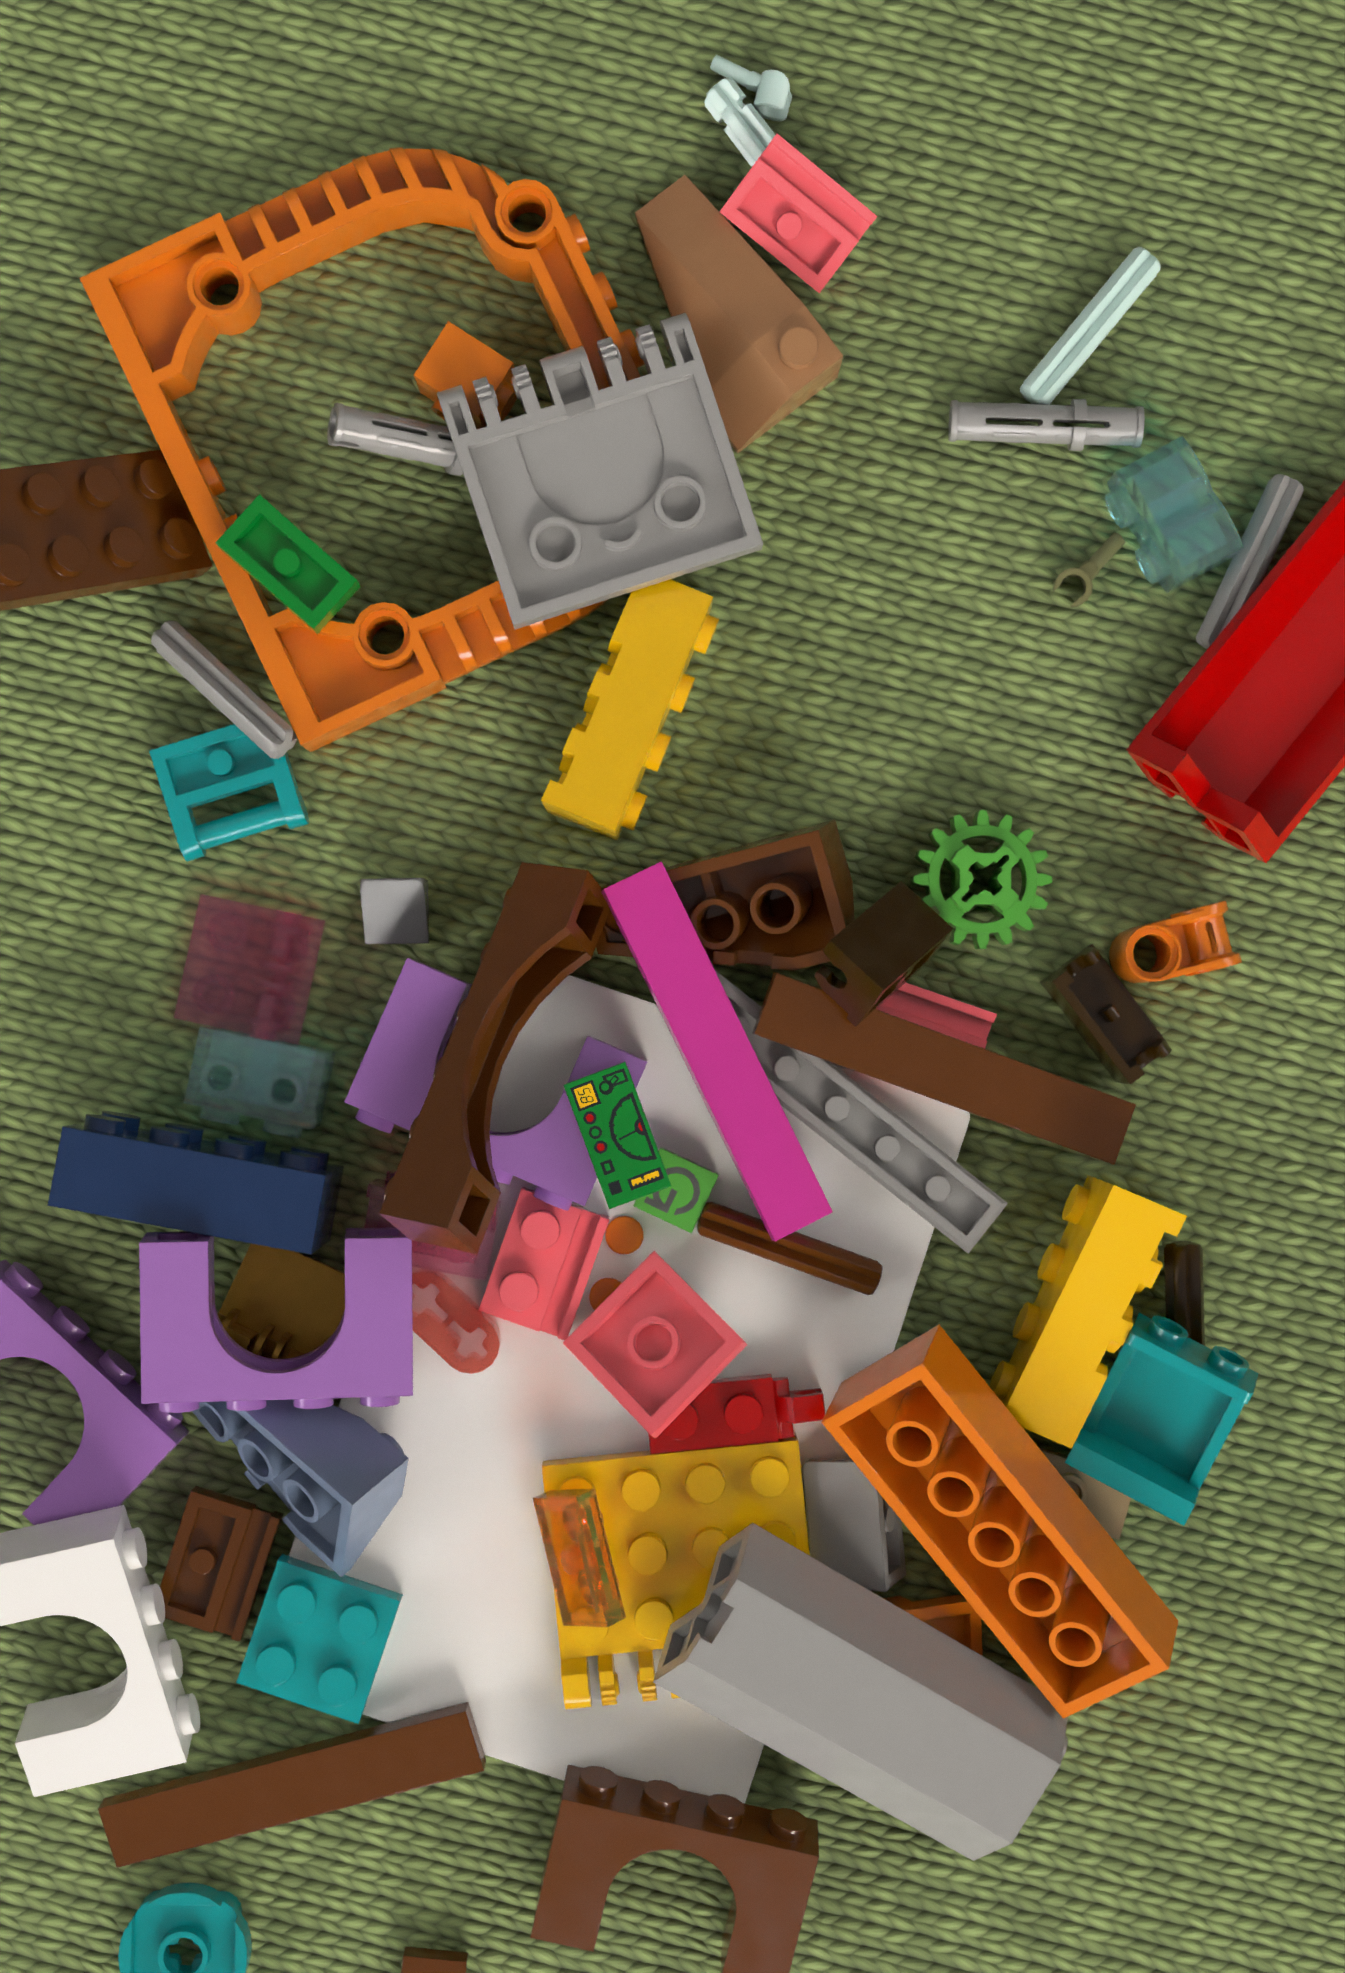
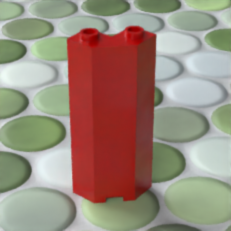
M1345 480L1126 749L1155 787L1169 798L1174 797L1175 794L1184 798L1191 807L1206 816L1201 821L1203 826L1219 839L1264 863L1270 860L1345 767Z

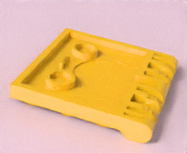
M797 1435L790 1438H778L779 1442L657 1454H650V1450L543 1461L542 1474L561 1657L563 1697L566 1710L592 1707L588 1656L597 1655L602 1706L616 1705L617 1696L620 1694L618 1674L615 1672L613 1654L638 1651V1691L642 1694L643 1702L657 1700L656 1684L653 1683L655 1677L653 1650L663 1649L669 1627L672 1623L703 1603L719 1546L750 1524L758 1525L810 1556ZM671 1693L672 1699L680 1698L677 1695Z

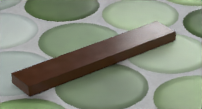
M773 973L752 1034L1115 1165L1136 1104L877 1009L855 1027L847 1019L849 1014L822 989L778 973Z
M469 1702L104 1798L98 1811L116 1867L118 1868L482 1772L485 1769L486 1758Z

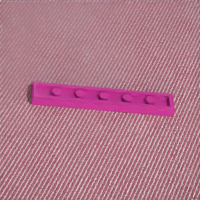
M662 861L603 889L602 894L771 1240L777 1241L831 1214L833 1211Z

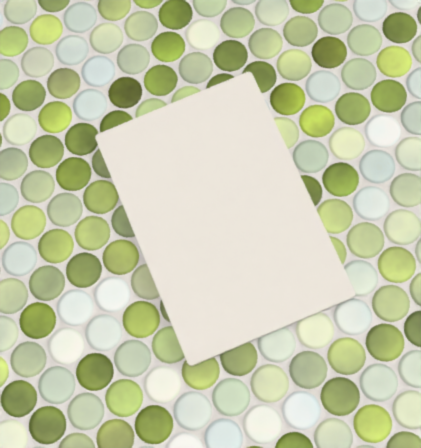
M570 975L567 976L539 1004L519 1032L502 1066L494 1093L490 1130L497 1132L519 1131L529 1128L546 1118L560 1100L565 1089L563 1085L568 1082L587 1036H592L647 1060L636 1091L658 1150L660 1147H663L719 1174L707 1202H714L761 1219L657 1004ZM832 1063L954 1161H957L970 1121L969 1112ZM781 1105L833 1211L831 1214L795 1232L878 1261L883 1266L879 1285L873 1295H865L701 1236L697 1231L698 1221L691 1234L634 1207L635 1200L609 1209L597 1178L586 1205L582 1206L575 1202H572V1204L610 1217L608 1225L613 1219L620 1216L634 1218L643 1229V1241L641 1246L633 1253L619 1254L608 1246L604 1234L569 1336L595 1311L590 1304L589 1294L592 1286L598 1280L614 1278L622 1283L655 1251L748 1344L715 1379L771 1374L772 1378L788 1377L789 1391L821 1388L824 1395L826 1413L841 1382L894 1351L934 1226ZM513 1176L509 1185L498 1182L501 1194L478 1254L412 1240L413 1396H400L399 1404L388 1407L363 1406L360 1404V1398H341L339 1408L363 1418L379 1433H386L392 1436L399 1443L404 1454L409 1458L401 1498L351 1570L345 1574L403 1594L363 1715L390 1723L469 1702L484 1754L563 1781L568 1765L582 1768L600 1766L611 1770L618 1776L645 1782L663 1780L672 1783L681 1790L708 1796L726 1794L735 1797L745 1804L764 1744L682 1698L672 1699L671 1692L657 1684V1700L643 1702L637 1683V1671L639 1670L638 1651L613 1654L620 1692L617 1696L616 1705L602 1706L597 1655L588 1656L592 1707L565 1709L542 1463L547 1460L650 1450L648 1432L563 1344L564 1340L552 1334L536 1331L479 1311L521 1188L526 1187L535 1191L537 1187L532 1183ZM822 1420L793 1424L794 1436L797 1435L799 1442L805 1512L803 1464L810 1459H851L821 1423ZM295 1536L289 1554L290 1557L332 1570ZM663 1649L653 1650L655 1674Z

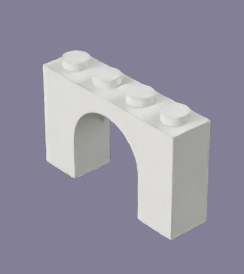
M124 1505L0 1533V1626L50 1615H66L81 1618L99 1626L115 1640L124 1655L127 1666L117 1678L99 1688L27 1705L15 1745L34 1797L187 1762L192 1734L198 1733L200 1730V1712L196 1697L193 1693L185 1694L180 1679L183 1674V1661L179 1644L176 1639H167L163 1626L165 1603L162 1591L157 1583L150 1585L144 1568L147 1564V1547L144 1535L139 1527H131Z

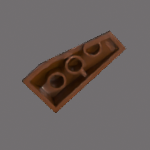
M835 819L665 868L713 964L732 966L736 963L771 966V969L793 971L830 962L823 952L824 948L832 938L855 920L852 878ZM615 883L602 886L601 888L605 889ZM610 910L596 946L597 952L601 955L633 957Z

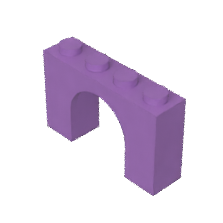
M406 959L344 1101L359 1108L355 1119L386 1133H391L395 1124L410 1130L412 1122L420 1114L433 1082L436 1063L444 1054L446 1044L457 1021L458 1009L463 1000L467 998L472 984L415 959ZM587 1036L567 1083L626 1061L636 1088L646 1067L647 1060L592 1036ZM565 1089L553 1111L539 1123L514 1132L490 1130L492 1164L498 1182L509 1185L512 1177L515 1176L537 1186L533 1194L534 1197L563 1210L569 1211L572 1202L582 1206L586 1205L597 1175Z
M346 1228L345 1310L342 1319L334 1333L322 1345L307 1354L287 1359L266 1358L247 1351L228 1335L221 1324L215 1305L214 1236L187 1231L147 1232L139 1242L141 1404L159 1403V1410L162 1412L183 1413L199 1409V1402L226 1401V1408L229 1410L252 1411L265 1408L267 1400L293 1399L294 1407L320 1409L332 1406L334 1404L333 1398H360V1404L363 1406L388 1407L399 1404L400 1396H413L412 1240L407 1238L397 1228Z
M5 1259L0 1261V1360L10 1357H28L52 1365L72 1383L79 1395L84 1413L83 1436L73 1459L22 1515L33 1525L121 1506L190 1432L180 1423L183 1420L182 1413L162 1412L159 1410V1403L141 1404V1386L133 1379L137 1375L133 1366L119 1353L111 1349L104 1352L87 1336L90 1332L87 1323L77 1313L66 1306L57 1308L40 1292L43 1288L42 1282L30 1269L18 1262H14L11 1265Z

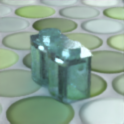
M1183 436L1114 472L1107 482L1110 493L1105 495V502L1110 515L1121 529L1127 526L1130 528L1140 545V548L1135 551V556L1143 575L1151 584L1159 582L1166 593L1234 558L1244 548L1231 517L1213 492L1198 457Z

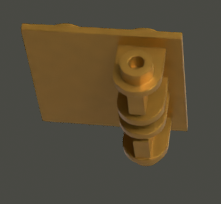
M251 1243L217 1314L228 1335L247 1351L272 1359L298 1357L322 1345L338 1327L345 1310V1273L300 1252Z

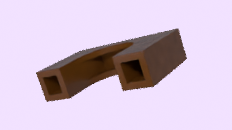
M573 1765L567 1766L538 1892L530 1938L594 1952L608 1890L617 1873L627 1863L643 1854L657 1850H681L696 1854L716 1866L726 1877L734 1893L722 1938L721 1973L790 1972L819 1859L818 1820L807 1818L798 1811L789 1808L771 1810L744 1804L735 1797L726 1794L708 1796L681 1790L672 1783L663 1780L645 1782L622 1777L600 1766H588L585 1768Z

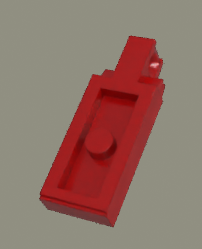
M771 1374L714 1379L657 1438L648 1433L650 1454L779 1442L778 1438L794 1437L793 1424L823 1420L826 1414L824 1395L821 1388L789 1391L788 1377L772 1378Z

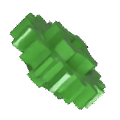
M979 810L975 813L973 825L969 827L964 818L958 814L950 818V829L952 831L950 836L938 828H935L928 834L931 842L936 847L934 852L930 850H919L916 852L914 858L927 866L926 873L911 877L910 884L925 887L927 896L921 899L953 927L949 942L953 945H959L967 934H972L975 949H986L990 933L994 934L1001 945L1012 943L1010 927L1014 925L1024 932L1030 931L1034 925L1026 914L1028 909L1044 910L1048 905V902L1036 895L1037 887L1052 883V876L1037 873L1036 864L1042 862L1048 857L1046 850L1030 853L1026 845L1030 842L1034 832L1029 828L1016 836L1012 834L1010 830L1013 817L1008 814L1002 816L996 825L992 826L989 825L987 811ZM972 838H985L1000 844L990 853L975 852L969 845L965 846L962 841ZM999 861V864L991 871L993 875L987 882L993 891L983 890L962 900V897L970 890L968 886L974 880L969 868L971 867L977 871ZM943 862H945L943 865L951 872V892L945 898L942 895L939 880ZM1016 863L1019 865L1022 879L1019 895L1011 888V868ZM972 907H986L993 915L996 914L1000 919L989 923H977L966 920L962 916Z

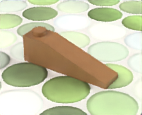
M683 175L635 212V219L658 285L663 292L670 316L673 317L682 313L687 314L730 444L739 453L838 377L843 354L802 301L686 175Z

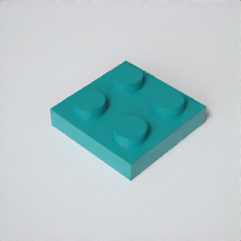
M282 1554L277 1561L236 1683L359 1724L403 1594L347 1575L340 1577L335 1571Z

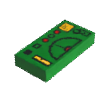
M626 1061L563 1085L609 1209L671 1187L668 1174Z

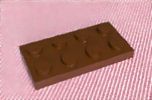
M161 450L0 469V611L201 577L213 567L196 523Z

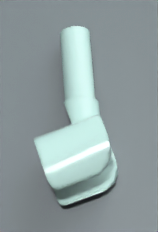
M719 55L713 58L710 66L712 71L726 78L733 79L736 83L746 87L747 90L757 92L753 106L763 118L772 121H784L786 119L792 95L788 78L784 73L778 70H765L761 75L755 71L751 72Z

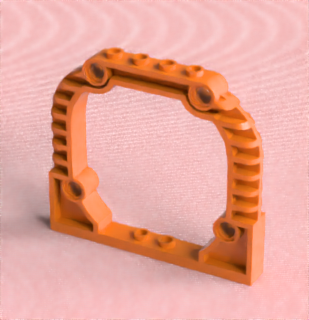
M396 147L366 157L364 155L352 159V162L336 170L324 172L306 184L295 189L292 187L282 192V195L261 205L258 203L248 208V211L227 221L223 219L219 212L80 277L83 287L299 743L309 752H313L446 689L445 684L572 625L588 616L607 601L605 600L514 630L499 581H496L439 609L415 618H411L405 609L394 603L380 602L372 604L360 612L354 624L330 620L317 635L288 608L273 615L258 582L220 550L215 543L239 516L237 513L229 517L226 516L217 495L226 492L222 478L210 456L199 459L172 401L195 391L202 365L219 334L233 336L244 333L254 326L261 313L262 301L260 293L384 232L421 223L451 226L473 231L485 256L498 272L514 281L534 284L564 350L567 351L580 346L584 347L598 390L610 387L598 352V340L611 337L613 343L617 345L626 381L641 377L637 368L645 364L639 356L635 337L630 329L619 332L610 313L611 310L618 307L614 293L602 271L594 275L591 273L583 256V253L590 251V245L577 216L572 214L565 218L554 194L546 185L537 180L522 179L507 185L500 175L483 164L480 166L460 156L449 154L446 150L404 149L403 147ZM528 212L536 213L545 220L541 227L531 232L519 231L512 225L518 216ZM234 284L239 286L236 297L228 304L214 305L211 303V296L221 285ZM387 625H395L402 628L404 640L398 650L390 654H379L373 650V637L380 628Z

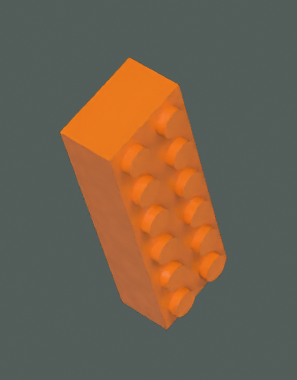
M940 1324L841 1382L821 1423L1063 1719L1169 1669L1178 1626L1177 1618Z

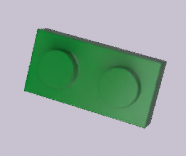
M260 494L215 542L220 550L317 635L361 587L356 578Z

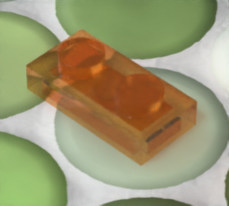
M595 1489L550 1490L534 1497L533 1502L563 1626L609 1627L625 1619L626 1615L619 1590V1580L615 1573L604 1528L603 1514L599 1507Z

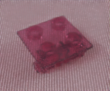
M200 894L174 1018L250 1034L251 1037L270 1041L278 1040L299 1045L326 921Z

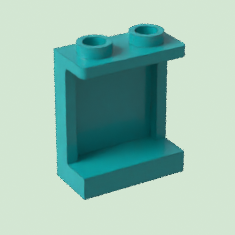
M1139 1313L1065 1463L1184 1526L1196 1504L1199 1490L1244 1404H1248L1254 1393L1258 1373L1249 1369V1363L1236 1352L1220 1346H1214L1210 1349L1188 1338V1332L1178 1323L1162 1316H1153L1151 1319Z

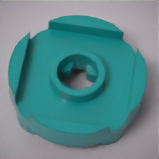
M178 1883L151 1892L145 1897L123 1932L118 1954L120 1973H246L251 1958L252 1940L248 1923L242 1915L241 1903L230 1892L218 1891L213 1887L199 1883ZM180 1938H188L200 1947L202 1953L196 1954L192 1965L187 1966L181 1964L180 1954L170 1953L169 1945L178 1944Z

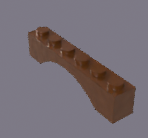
M522 862L513 885L504 896L503 910L490 941L482 950L480 966L467 998L463 1000L458 1009L457 1023L444 1055L436 1063L433 1082L420 1114L412 1122L409 1131V1141L395 1175L389 1180L385 1189L384 1202L379 1214L410 1240L478 1254L501 1194L492 1164L489 1132L493 1097L502 1066L519 1032L539 1004L567 976L592 958L610 912V908L602 894L603 889L588 870Z

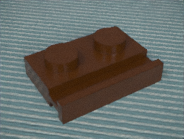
M195 1486L190 1491L160 1585L165 1603V1618L210 1633L214 1631L232 1636V1640L240 1642L245 1635L284 1513L278 1511L269 1512L257 1508L256 1504Z

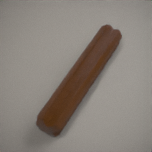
M714 1202L706 1203L698 1221L697 1231L701 1236L865 1295H873L882 1276L883 1266L878 1261L798 1232H793L777 1241H772L762 1219Z

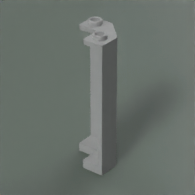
M754 1523L719 1546L703 1603L670 1625L653 1683L972 1861L1013 1843L1059 1769L1068 1745V1739L1065 1734L1068 1717L1063 1719L1037 1687Z

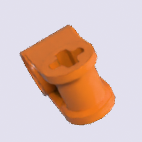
M1221 901L1171 914L1170 918L1132 927L1119 933L1112 941L1109 950V960L1114 972L1127 982L1147 983L1163 981L1182 975L1192 976L1241 963L1240 953L1232 951L1223 914L1228 911L1227 902ZM1141 937L1152 942L1156 949L1157 959L1149 971H1144L1137 966L1133 957L1135 944Z

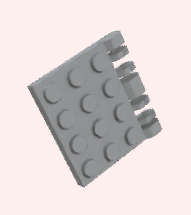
M686 313L660 320L662 336L672 367L665 368L650 324L635 329L636 347L640 358L644 361L648 375L626 381L622 369L623 363L619 349L613 343L611 337L598 340V352L610 386L598 390L583 346L539 359L542 374L553 404L542 409L540 408L526 365L511 368L513 375L511 378L517 399L521 400L525 412L524 415L501 421L497 409L499 404L493 385L488 383L487 377L472 381L486 423V427L477 430L462 385L437 392L438 400L514 630L762 550L763 541Z

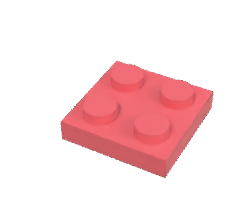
M655 1251L563 1342L574 1356L654 1438H657L748 1345Z

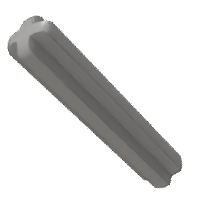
M1276 474L1268 481L1197 633L1196 642L1205 649L1209 648L1261 584L1304 492V487L1299 481L1282 474Z
M166 621L159 630L153 632L151 643L156 648L157 653L270 758L279 759L285 755L287 750L294 747L297 736L293 732L292 727L177 621Z

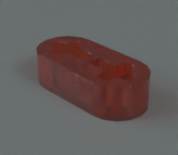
M430 1268L414 1270L412 1272V1285L416 1284L421 1289L428 1287L430 1283L437 1286L440 1292L436 1296L435 1302L448 1316L442 1320L429 1308H425L419 1314L412 1309L413 1331L442 1359L459 1372L473 1374L482 1372L491 1366L500 1351L502 1340L500 1329L495 1321L487 1313L479 1311V1306L445 1274L437 1269ZM412 1292V1302H413V1301H414V1298H415V1295H414L413 1292ZM453 1320L468 1333H472L478 1327L484 1330L487 1334L482 1343L487 1351L484 1356L481 1357L473 1351L464 1357L457 1351L462 1340L449 1327Z

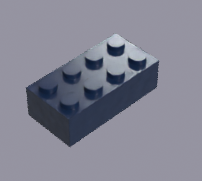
M102 1111V1115L86 1114L85 1122L62 1127L47 1206L306 1254H312L330 1241L344 1166L328 1163L329 1152L292 1146L291 1151L281 1150L280 1154L265 1152L267 1141L241 1135H228V1139L216 1138L215 1142L202 1140L204 1129L176 1123H165V1127L151 1126V1129L147 1130L139 1128L140 1117L110 1111Z

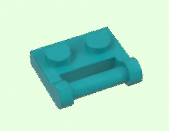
M235 724L149 750L179 848L187 862L206 856V849L285 824L288 825L290 830L309 824L307 809L298 789L287 752L279 759L270 758ZM274 784L278 797L277 801L200 825L195 821L192 811L194 807L264 785Z

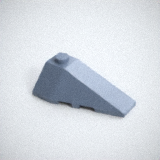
M293 1399L267 1400L265 1408L252 1411H234L226 1408V1401L199 1402V1409L192 1412L216 1441L223 1443L231 1439L238 1447L239 1455L248 1468L244 1475L258 1490L268 1483L291 1511L282 1520L293 1534L340 1577L351 1570L403 1494L409 1458L404 1454L399 1443L392 1436L386 1433H379L363 1418L334 1405L320 1409H301L294 1407Z

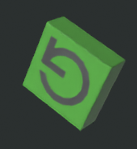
M660 1147L659 1153L671 1187L636 1199L633 1206L692 1234L719 1174Z

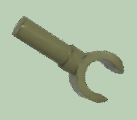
M1114 532L1079 568L1066 569L1060 573L1053 582V592L1061 585L1065 578L1076 577L1081 581L1084 589L1082 596L1070 608L1079 607L1086 602L1092 594V580L1125 544L1124 538Z

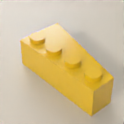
M671 579L630 593L610 639L608 652H611L608 662L607 664L602 663L588 690L583 711L587 713L583 723H577L575 728L572 727L563 748V757L559 766V771L562 774L559 782L550 780L541 799L548 813L614 840H618L622 827L634 831L647 800V795L637 792L646 768L658 772L671 741V736L661 733L670 709L682 713L695 681V677L685 674L694 650L706 654L716 631L719 618L709 615L712 609L713 596Z
M1089 1175L1084 1186L1076 1184L1073 1187L1062 1213V1219L1068 1221L1060 1243L1059 1245L1051 1243L1048 1246L1039 1265L1037 1277L1043 1280L1036 1300L1034 1304L1026 1302L1016 1319L1013 1337L1019 1340L1009 1363L1003 1360L999 1363L989 1385L1024 1429L1072 1449L1108 1377V1366L1101 1363V1360L1106 1351L1115 1353L1121 1345H1124L1134 1325L1132 1319L1133 1306L1129 1303L1134 1293L1139 1294L1145 1287L1152 1288L1163 1266L1162 1262L1157 1260L1158 1245L1164 1232L1177 1237L1187 1218L1186 1215Z

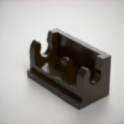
M901 881L832 938L824 948L823 952L831 963L844 972L847 983L840 981L833 971L825 966L815 973V978L822 990L849 1014L847 1019L856 1027L926 965L953 930V927Z
M1093 944L1088 945L1040 982L1115 1082L1131 1085L1145 1074L1143 1068L1158 1057H1166L1172 1051L1169 1044Z

